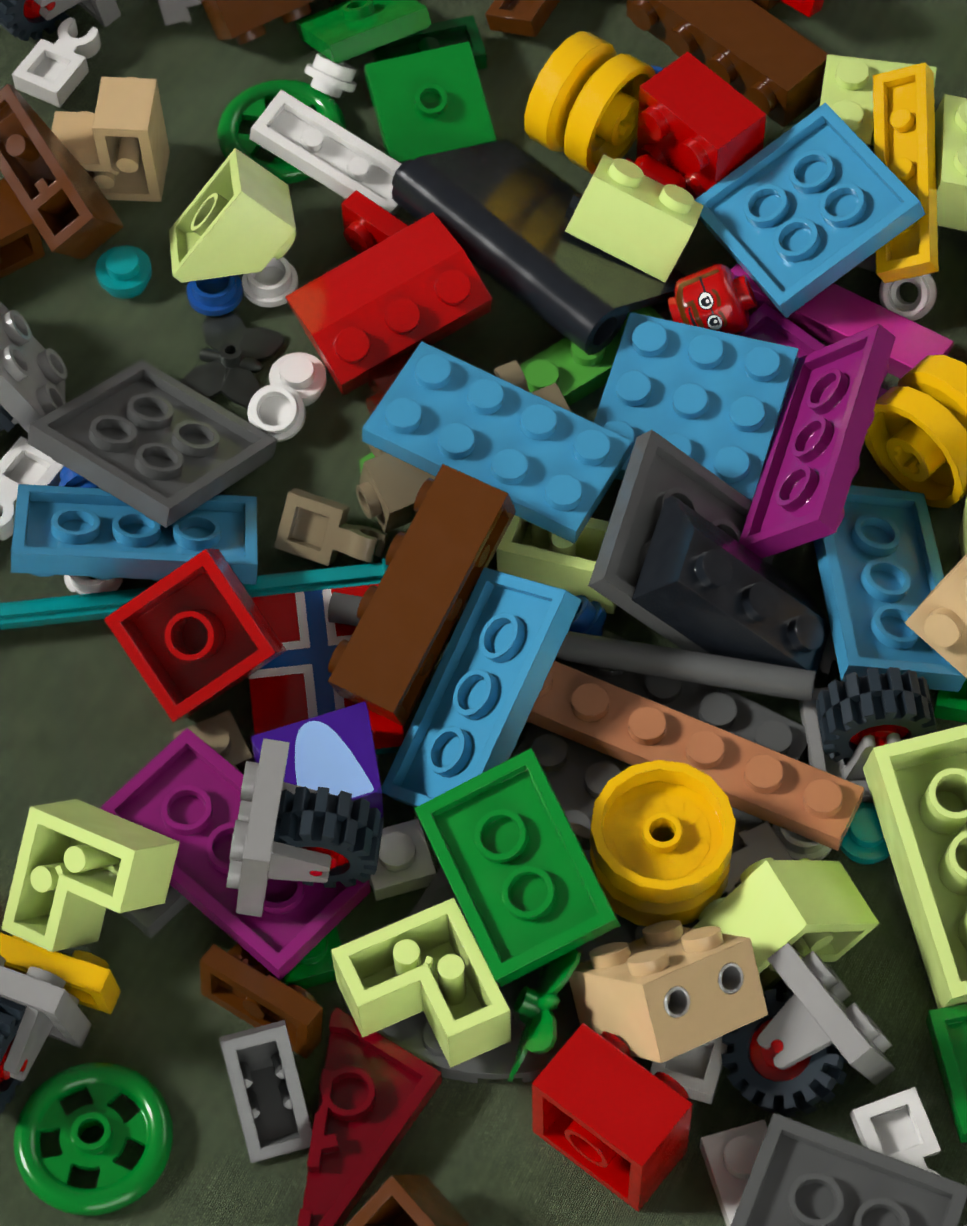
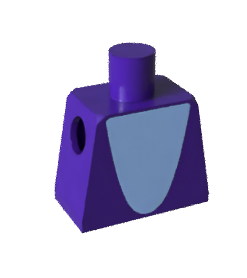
M366 702L251 736L254 761L258 763L263 738L290 742L284 782L301 787L307 786V788L318 790V787L330 788L329 794L337 796L341 791L351 793V801L363 798L370 802L369 809L377 808L381 812V818L384 817L381 782Z

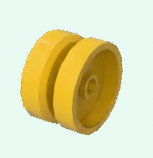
M579 31L568 37L552 53L540 71L528 98L524 114V130L531 140L550 151H564L571 163L590 174H594L603 154L612 159L622 158L636 140L638 133L639 86L656 75L652 66L630 54L620 53L617 55L613 45L590 32Z
M927 355L898 381L897 386L890 388L876 400L874 407L875 416L867 430L865 444L879 468L902 491L924 493L928 506L949 508L967 494V365L946 355Z
M654 760L632 765L607 782L594 802L590 827V864L614 913L640 926H649L666 920H679L684 925L697 920L708 904L721 897L728 885L736 820L728 796L711 776L686 763Z

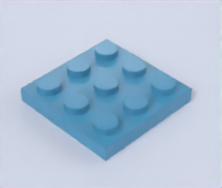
M826 102L695 199L696 202L704 205L699 217L700 221L785 318L926 215L920 200Z
M630 312L594 423L632 440L631 453L636 438L653 430L752 501L798 361L799 348ZM631 454L615 479L623 480Z

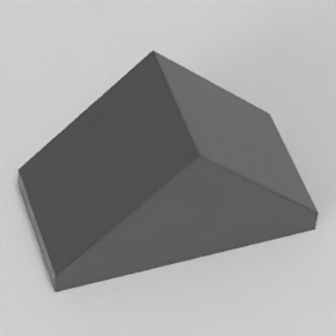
M285 1020L219 1037L250 1162L254 1163L309 1148L312 1128Z

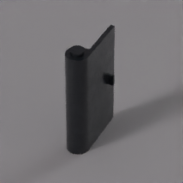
M507 139L425 155L414 160L410 159L401 164L393 176L392 199L417 220L434 212L464 249L471 263L588 355L599 353L611 343L621 329L628 312L659 304L674 297L675 284L679 279L685 277L683 273L674 267L665 283L565 232L582 196Z

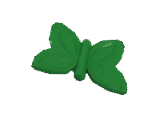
M574 949L543 965L536 989L533 990L525 986L520 991L515 1003V1011L520 1013V1020L525 1024V1027L521 1034L508 1078L509 1082L513 1081L528 1051L534 1054L547 1053L554 1047L557 1040L556 1018L552 1010L556 1009L559 1005L560 1000L556 994L568 982L580 961L581 953L578 950Z

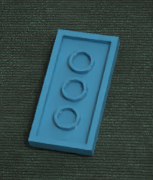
M422 341L362 428L363 442L435 477L442 464H445L508 493L516 510V516L574 544L630 456L632 440Z
M18 484L11 548V573H29L38 577L53 575L91 576L100 580L114 578L152 579L158 582L203 550L219 549L242 584L256 585L258 567L257 497L216 495L165 528L100 488Z
M850 485L844 505V518L836 533L813 541L841 681L846 682L845 675L853 672L862 677L868 675L867 669L878 668L879 674H885L889 667L900 668L901 675L907 670L917 672L918 678L923 676L927 680L929 689L959 692L966 678L905 624V621L944 578L924 493Z
M484 567L381 787L382 793L396 801L416 808L509 760L582 600L567 590Z

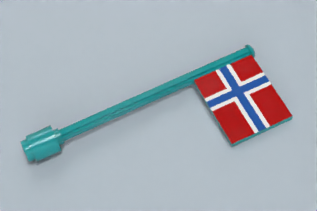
M382 558V563L257 576L256 585L242 584L287 650L249 676L254 735L356 704L339 696L328 682L331 673L328 672V665L335 648L343 639L349 641L356 629V626L329 622V602L333 592L363 597L370 586L375 585L378 587L388 568V565L385 563L386 558ZM149 587L0 603V630L104 619ZM368 710L376 755L398 752L404 740L403 726Z

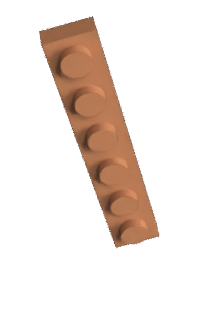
M556 661L553 662L542 690L527 719L529 723L630 765L654 760L686 763L711 776L728 796L731 807L836 851L839 850L863 799L864 787Z

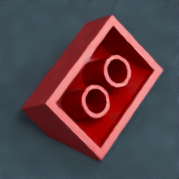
M434 212L285 296L342 396L410 358L421 341L433 345L489 313L493 299L464 249Z

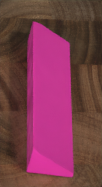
M737 263L731 271L736 278L744 274L747 276L757 301V307L755 308L758 309L765 302L782 314ZM834 283L787 317V319L808 334L830 345L877 324L882 325L896 337L888 361V373L900 379L927 355L948 356L954 346V341Z

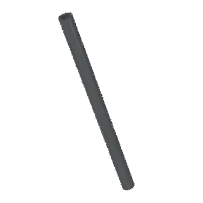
M333 592L328 607V621L357 627L360 621L357 618V610L362 597ZM568 631L555 660L812 702L816 681V671L574 631Z

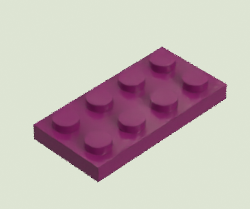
M877 324L798 358L739 543L763 559L834 534L843 521L845 514L844 505L852 479L859 469V456L867 430L874 420L875 403L882 381L889 370L888 361L896 338L882 325Z
M186 728L107 800L100 809L179 841L180 844L170 885L281 980L371 892L370 880L365 883L356 880V886L350 887L337 882L336 888H326L324 883L314 882L313 886L302 884V881L268 879L262 917L237 914L236 907L239 889L226 888L230 865L231 844L235 822L238 820L244 775L190 729Z

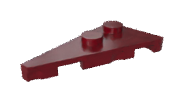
M337 1007L330 1017V1037L325 1068L322 1069L319 1086L320 1100L318 1112L315 1113L307 1161L308 1175L303 1206L299 1211L297 1226H341L442 1083V1073L381 1034L374 1032L362 1037L354 1018Z

